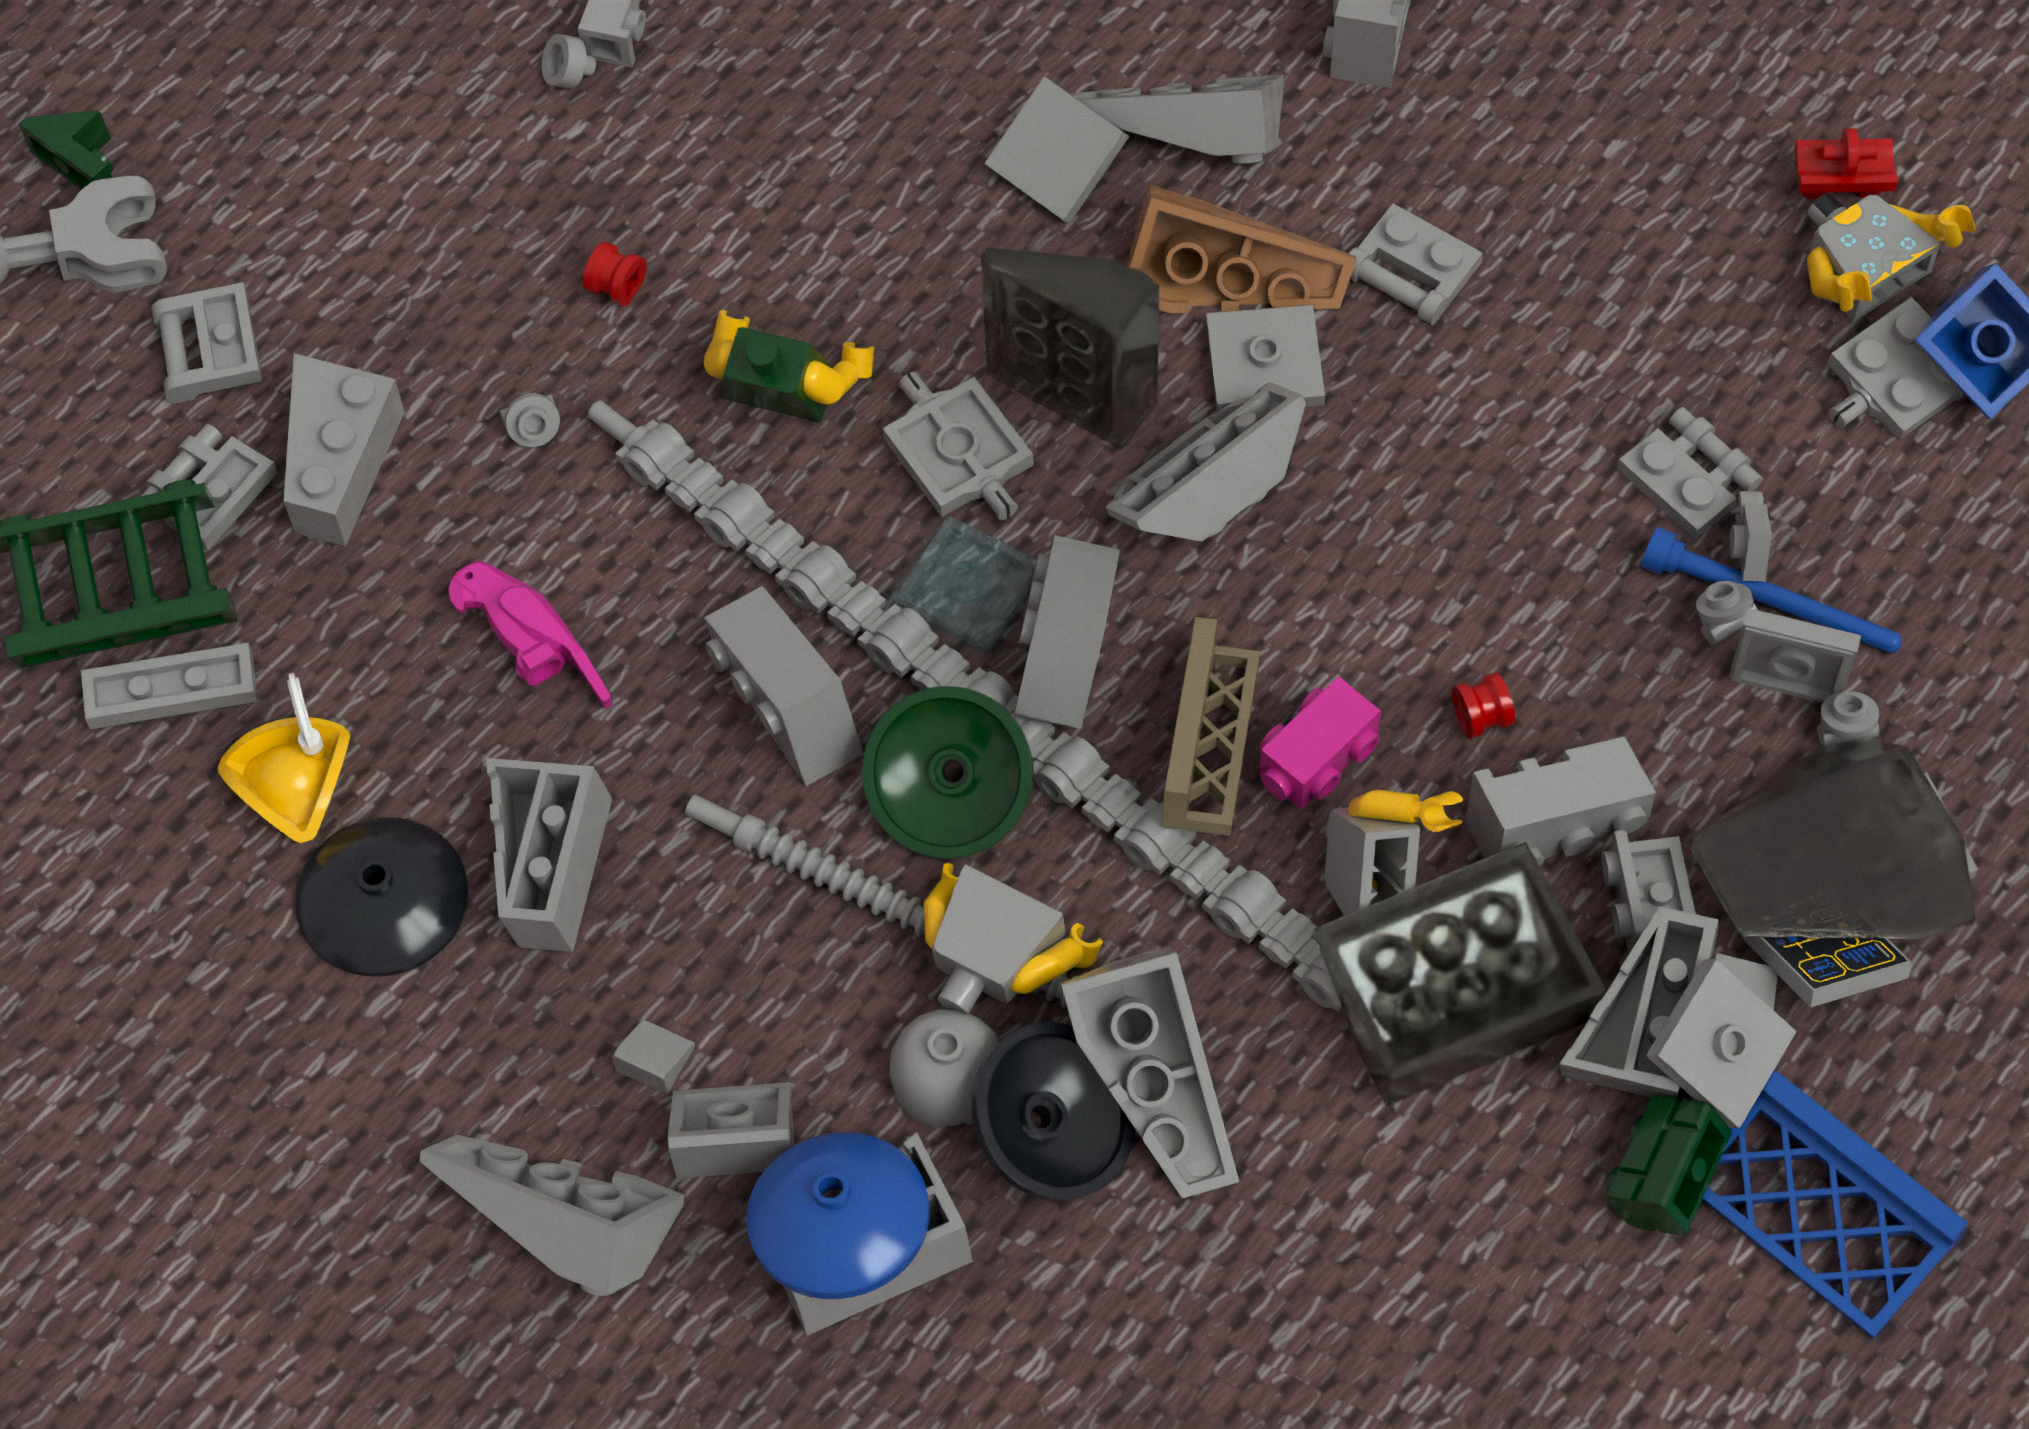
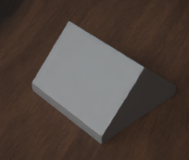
M791 1082L673 1091L668 1129V1147L676 1178L763 1172L775 1158L794 1146Z

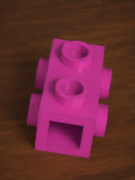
M1339 676L1324 690L1318 687L1309 693L1299 707V714L1286 726L1280 723L1273 727L1260 744L1259 775L1263 785L1274 797L1283 801L1288 799L1300 810L1315 797L1319 800L1327 797L1338 785L1342 777L1341 772L1354 760L1361 763L1367 759L1380 742L1378 733L1381 710Z

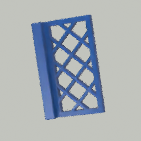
M1776 1070L1771 1074L1741 1127L1730 1128L1732 1134L1718 1165L1741 1163L1744 1194L1719 1196L1708 1187L1702 1199L1706 1205L1873 1340L1944 1256L1950 1253L1964 1237L1968 1225L1966 1220ZM1759 1114H1762L1780 1129L1782 1150L1747 1152L1745 1130ZM1789 1137L1803 1148L1790 1149ZM1738 1139L1740 1153L1725 1154ZM1817 1158L1828 1167L1830 1188L1795 1190L1791 1160ZM1784 1160L1787 1191L1752 1194L1748 1163ZM1837 1175L1851 1186L1838 1187ZM1866 1197L1876 1205L1878 1227L1843 1229L1839 1198ZM1831 1198L1835 1230L1799 1232L1796 1201ZM1788 1202L1792 1233L1765 1234L1755 1226L1753 1204ZM1732 1205H1745L1747 1218L1733 1208ZM1885 1213L1899 1225L1886 1226ZM1913 1235L1931 1251L1918 1266L1891 1268L1888 1236ZM1879 1237L1883 1269L1848 1271L1844 1239ZM1836 1240L1840 1272L1815 1274L1803 1264L1801 1243ZM1793 1243L1794 1256L1779 1244ZM1908 1277L1894 1293L1893 1278ZM1885 1280L1887 1303L1873 1319H1870L1851 1303L1849 1281ZM1841 1282L1842 1295L1827 1283Z

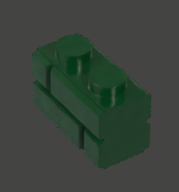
M1653 1094L1644 1115L1637 1117L1632 1124L1630 1132L1631 1143L1621 1165L1615 1167L1608 1177L1606 1200L1624 1222L1631 1226L1650 1231L1658 1229L1662 1233L1686 1237L1732 1131L1713 1106L1706 1102L1688 1099L1679 1101L1675 1097Z

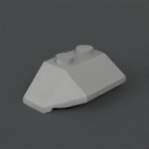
M1269 382L1258 388L1255 392L1256 395L1238 399L1207 416L1123 480L1115 492L1114 499L1106 505L1109 516L1141 531L1201 542L1224 529L1228 521L1249 505L1262 500L1266 496L1267 491L1284 479L1306 405L1303 396Z

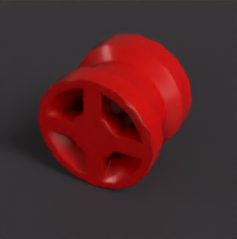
M607 241L601 242L592 252L583 274V288L595 295L604 292L610 295L611 301L623 307L628 306L643 284L646 275V260L634 253L625 256L619 252L618 247Z
M1498 672L1484 675L1481 683L1472 686L1467 683L1452 686L1451 698L1453 708L1468 739L1482 736L1485 729L1492 726L1504 729L1514 725L1515 711L1511 695Z

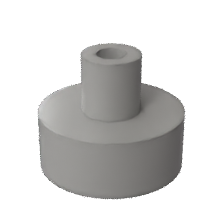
M555 34L548 40L542 56V74L548 85L572 89L579 84L583 75H593L596 68V60L593 56L586 54L585 45L580 38Z

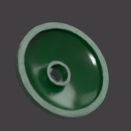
M940 686L923 689L908 695L894 704L874 727L868 739L862 763L865 796L874 817L881 827L904 847L916 853L936 858H960L973 855L988 849L1002 840L1022 817L1030 799L1034 777L1033 758L1028 740L1013 715L991 697L981 692L958 686ZM951 760L960 762L964 769L962 778L957 782L949 780L945 773V767Z

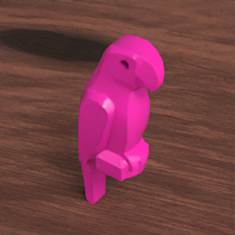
M482 561L468 564L455 573L448 589L451 604L461 614H466V609L478 608L485 611L491 629L499 641L511 654L516 656L517 675L524 679L528 685L537 686L560 673L564 664L568 662L578 670L605 709L612 706L611 695L586 653L543 594L528 584Z

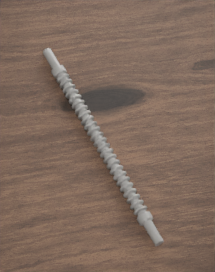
M697 794L693 795L688 802L685 810L686 815L732 837L736 847L746 852H752L756 849L760 859H765L770 855L774 866H779L784 862L786 863L788 873H793L798 869L800 870L802 880H807L812 876L817 887H822L826 883L829 885L828 890L831 894L842 891L845 901L857 898L859 908L871 905L873 915L885 912L888 922H894L896 919H899L902 929H908L910 926L915 927L914 932L916 936L920 937L925 934L924 907L921 906L920 897L917 896L908 900L907 892L904 889L894 893L890 882L880 886L875 875L865 879L863 869L858 868L851 872L847 861L837 865L833 854L823 858L821 857L819 847L809 851L807 850L805 840L795 844L790 833L780 837L776 826L766 829L764 820L752 814L741 817ZM1067 972L1037 988L1032 993L1038 994L1041 990L1045 991L1047 1001L1050 1002L1055 998H1059L1061 1000V1007L1066 1009L1067 1006L1061 983L1070 980L1066 977Z

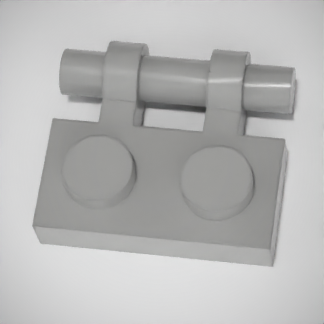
M1681 407L1672 415L1669 424L1682 436L1673 442L1657 428L1619 459L1617 469L1688 534L1697 539L1734 508L1737 498L1726 489L1728 485L1734 481L1744 491H1754L1761 484L1763 477L1750 466L1751 459L1739 448L1730 449L1714 434L1716 428L1704 417H1694L1687 409ZM1697 450H1700L1717 466L1710 473L1705 471L1690 457Z
M206 424L195 437L187 436L177 447L178 456L163 472L160 470L155 471L145 482L147 490L141 495L163 492V486L166 484L185 480L195 468L200 469L201 471L192 480L196 484H206L215 508L196 512L203 548L206 551L217 542L278 474L273 461L233 436L230 437L219 451L215 450V446L223 439V436L210 424ZM174 516L164 518L165 524L177 531Z

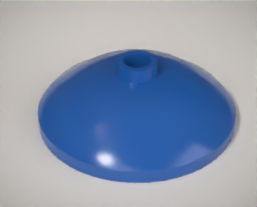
M851 1132L829 1133L799 1142L781 1153L768 1165L758 1178L749 1198L746 1219L747 1231L756 1258L775 1281L805 1296L821 1299H844L874 1291L889 1283L908 1267L918 1254L925 1240L930 1220V1206L925 1183L920 1172L901 1150L882 1139L866 1134ZM831 1190L842 1191L837 1197L834 1198H826L823 1196L826 1192Z

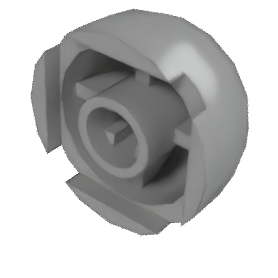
M936 1009L917 1016L901 1030L890 1054L889 1079L897 1103L912 1119L932 1128L947 1129V1126H958L966 1123V1126L973 1124L971 1108L973 1084L984 1057L999 1041L996 1033L980 1017L971 1013L967 1015L959 1010Z

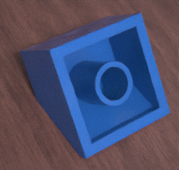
M1996 263L1982 267L1938 308L1913 340L1987 419H1991L2029 383V298Z

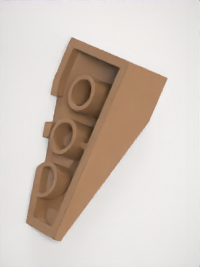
M1149 185L1134 232L1119 297L1122 300L1170 314L1189 313V306L1221 305V312L1239 311V305L1271 304L1273 308L1313 305L1314 309H1340L1357 258L1352 254L1203 200Z

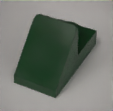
M91 110L26 117L19 123L30 153L82 190L92 181L112 178L111 173L114 171V168L108 158L99 151L111 140L102 113L99 111Z

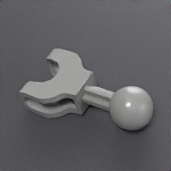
M123 176L92 181L78 192L70 204L65 207L49 210L52 231L5 239L0 235V284L5 280L11 268L58 261L64 281L84 279L90 281L97 288L113 293L160 283L167 272L165 255L157 243L150 239H123L117 236L123 228L134 223L149 220L154 214L156 198L152 185L139 176Z

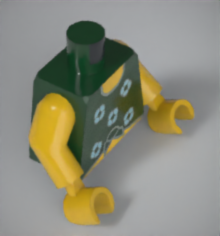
M720 310L712 341L704 356V367L707 373L714 378L723 379V399L821 423L827 405L837 402L858 381V378H870L872 376L875 347L855 348L854 342H845L842 346L841 361L832 368L813 345L749 329V317L745 316L744 319H736L727 316L726 310Z

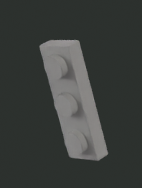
M249 643L81 670L85 720L90 729L258 702L253 653Z

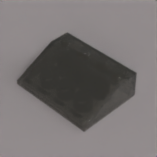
M987 247L981 254L987 375L1118 449L1123 450L1158 404L1159 285L1154 283L1145 272L1136 268L1129 269L1112 259Z
M1527 842L1314 928L1313 932L1360 1056L1386 1107L1587 1023L1591 1013L1607 991Z

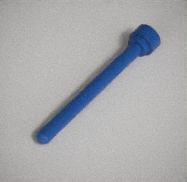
M1658 526L1654 530L1640 568L1660 576L1663 571L1674 575L1675 571L1678 570L1711 584L1719 581H1732L1743 584L1751 590L1754 601L1813 624L1861 635V643L1887 653L1897 652L1902 645L1901 636L1895 631L1767 581H1743L1741 571L1686 550V543L1676 540L1678 534Z

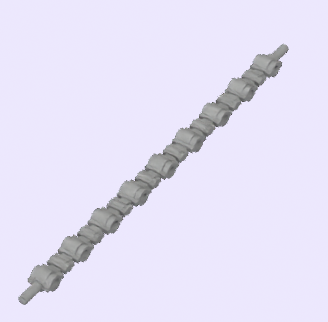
M599 400L592 405L588 412V418L624 445L615 453L616 460L623 464L627 473L637 483L643 486L650 485L658 490L665 482H668L669 485L665 487V493L679 507L685 508L688 512L692 511L696 506L701 507L694 513V518L703 526L714 542L725 548L730 546L736 552L748 543L750 546L746 549V556L757 567L764 569L769 574L776 568L782 569L775 575V581L784 588L786 594L796 605L805 610L812 609L817 614L821 613L827 606H830L831 609L827 612L828 619L841 631L848 633L852 637L858 631H863L864 633L858 638V645L866 650L872 662L884 672H894L902 678L909 670L913 669L915 673L911 675V682L919 690L940 686H958L981 692L999 702L1013 715L1026 735L1033 758V779L1039 789L1049 799L1059 804L1065 803L1071 808L1083 799L1086 804L1082 807V813L1094 825L1101 827L1106 832H1109L1116 825L1120 828L1114 834V841L1122 847L1127 857L1135 865L1148 871L1152 869L1159 876L1168 867H1171L1174 871L1170 874L1169 880L1177 885L1183 893L1190 895L1195 900L1202 893H1206L1209 897L1202 903V909L1211 915L1214 923L1225 934L1236 939L1242 938L1248 944L1257 935H1260L1264 939L1259 943V949L1266 953L1269 959L1279 963L1285 969L1293 961L1296 962L1299 966L1293 971L1292 978L1301 984L1304 992L1315 1003L1325 1008L1332 1007L1339 1013L1346 1004L1354 1002L1396 1035L1406 1027L1411 1016L1367 983L1375 974L1376 968L1368 962L1365 954L1354 943L1343 938L1337 939L1330 933L1322 941L1318 942L1314 938L1319 934V928L1307 916L1298 913L1293 908L1285 916L1280 913L1286 906V899L1278 894L1275 886L1263 874L1255 870L1247 871L1241 865H1238L1229 874L1225 870L1228 868L1230 860L1223 856L1216 847L1210 846L1205 841H1202L1195 848L1190 845L1197 838L1196 831L1162 827L1163 802L1159 804L1150 798L1143 806H1139L1137 803L1141 800L1142 793L1136 790L1129 781L1122 779L1117 774H1114L1108 781L1103 778L1109 772L1110 766L1101 760L1100 755L1089 742L1077 736L1072 738L1066 732H1063L1056 740H1052L1050 737L1055 733V727L1047 721L1014 714L1018 696L1015 695L1011 685L1002 676L991 671L986 673L980 667L968 676L966 672L970 669V663L959 652L945 644L936 651L933 649L939 643V636L931 631L929 625L920 614L910 608L902 609L896 603L884 612L882 609L886 606V599L876 589L862 581L855 587L850 586L856 580V573L848 568L844 559L833 548L827 545L819 546L812 541L808 546L801 549L800 546L804 543V537L792 525L783 522L781 519H778L773 525L768 524L774 518V511L766 506L765 501L754 488L745 483L739 485L732 479L724 487H720L719 485L723 482V475L716 471L710 463L704 462L700 458L691 464L688 463L694 457V450L686 445L682 436L667 423L658 424L652 420L647 426L636 427L603 401Z

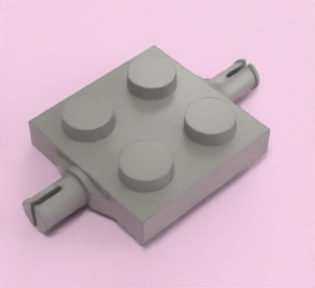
M1912 297L1831 353L1827 365L1845 383L1850 395L1828 410V415L1832 422L1838 419L1835 424L1838 428H1844L1849 422L1865 412L1867 415L1881 421L1900 440L1964 394L1913 340L1931 317Z
M910 372V379L906 374L900 380L899 387L914 405L905 416L882 428L883 439L941 517L972 500L984 498L999 520L1007 519V513L1011 517L1017 511L1018 505L1002 485L1010 478L1034 465L1031 450L975 377L951 390L932 393L920 378L918 372Z

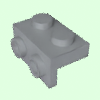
M1626 830L1614 831L1609 851L1602 852L1601 855L1602 873L1605 885L1615 886L1618 904H1613L1612 906L1615 935L1617 939H1626L1628 953H1630L1659 906L1696 914L1679 836L1629 842Z

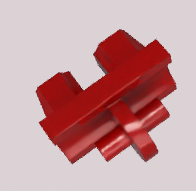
M1845 128L1842 131L1841 139L1796 140L1794 152L1799 193H1802L1806 199H1817L1829 192H1852L1859 198H1865L1868 195L1879 196L1881 192L1896 191L1898 178L1894 167L1892 138L1859 139L1856 128Z

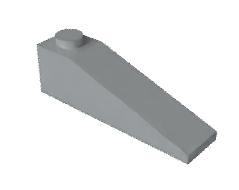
M1265 75L1215 79V83L1202 85L1201 92H1192L1191 85H1185L1184 82L1151 88L1150 95H1141V88L1135 87L1070 93V95L1118 129L1214 156L1231 155L1232 163H1253L1262 161V153H1268L1278 144L1284 76Z
M1170 946L1113 961L1061 983L1076 1042L1181 1198L1239 1183L1177 952Z
M454 1135L421 1150L419 1162L554 1273L580 1284L582 1290L593 1295L608 1296L614 1294L616 1291L642 1278L684 1205V1194L636 1175L616 1171L613 1175L612 1183L579 1176L582 1165L579 1162L562 1159L560 1164L538 1163L529 1165L527 1164L528 1154L525 1150L461 1135Z

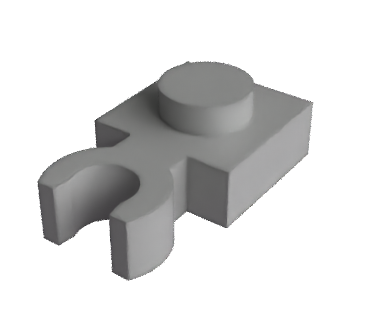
M1739 491L1740 511L1739 515H1735L1736 525L1731 527L1730 557L1739 559L1743 581L1765 582L1772 539L1767 505L1763 504V494L1761 491Z

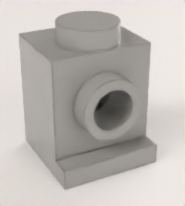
M589 0L578 26L579 38L585 45L586 54L593 56L596 61L632 68L635 62L632 40L639 41L645 28V11L639 9L641 0Z

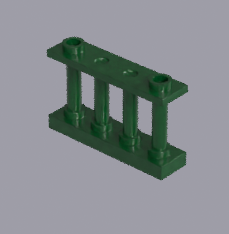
M179 480L163 486V492L37 519H31L27 515H16L0 520V554L9 552L23 625L18 628L19 633L4 636L7 656L17 669L237 622L235 603L226 588L218 590L216 585H211L196 514L197 511L215 508L213 497L206 484H196L194 480ZM174 516L189 589L184 592V597L162 601L161 597H156L141 523ZM119 528L134 601L129 603V609L107 613L106 609H101L86 535ZM64 540L78 613L73 616L74 621L52 626V622L45 621L31 547Z

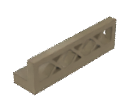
M1195 617L1164 789L1162 827L1231 836L1260 651L1216 646L1218 620ZM1213 664L1246 668L1245 676L1225 686L1212 673ZM1209 689H1210L1214 694L1208 696ZM1241 695V701H1239L1236 697ZM1224 704L1238 719L1218 730L1205 714ZM1202 733L1206 736V737L1203 738V739H1201V734H1202ZM1234 737V743L1232 744L1229 740ZM1217 747L1230 763L1210 773L1197 758ZM1194 776H1195L1199 781L1193 783ZM1227 781L1225 789L1221 784ZM1210 791L1223 805L1222 815L1189 811V803Z

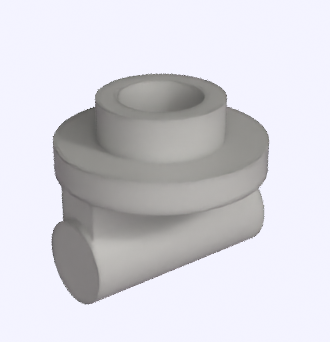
M536 393L524 394L516 398L508 408L499 410L506 431L516 443L522 446L538 447L544 445L555 436L559 428L560 416L551 394L547 396Z
M1719 581L1710 585L1698 597L1696 602L1697 612L1703 625L1701 633L1712 646L1742 628L1747 608L1758 610L1753 603L1751 590L1743 584L1732 581Z
M1841 691V693H1834L1827 697L1821 707V723L1817 726V734L1821 746L1827 747L1878 737L1879 709L1874 700L1856 691Z

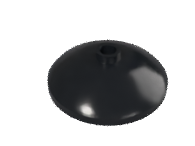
M385 817L368 819L336 832L325 840L311 855L301 872L297 884L295 899L296 915L303 935L309 945L323 960L332 966L361 976L379 977L396 975L428 962L439 954L453 939L460 928L467 909L468 881L462 861L453 846L432 828L403 818ZM380 874L385 876L384 880L378 885L367 884L368 879L374 875Z
M1039 1022L1023 1026L1001 1038L989 1050L980 1064L972 1091L971 1108L975 1132L989 1162L1011 1185L1028 1195L1043 1200L1069 1201L1090 1195L1102 1189L1121 1171L1132 1150L1136 1129L1076 1042L1072 1025L1059 1022ZM1032 1110L1040 1116V1128L1036 1127L1031 1119Z

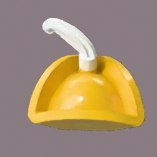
M293 672L288 674L289 680H287L296 717L276 720L246 733L223 755L218 766V773L226 784L265 820L292 840L304 843L313 840L317 835L342 768L350 740V732L341 724L308 716L299 678Z

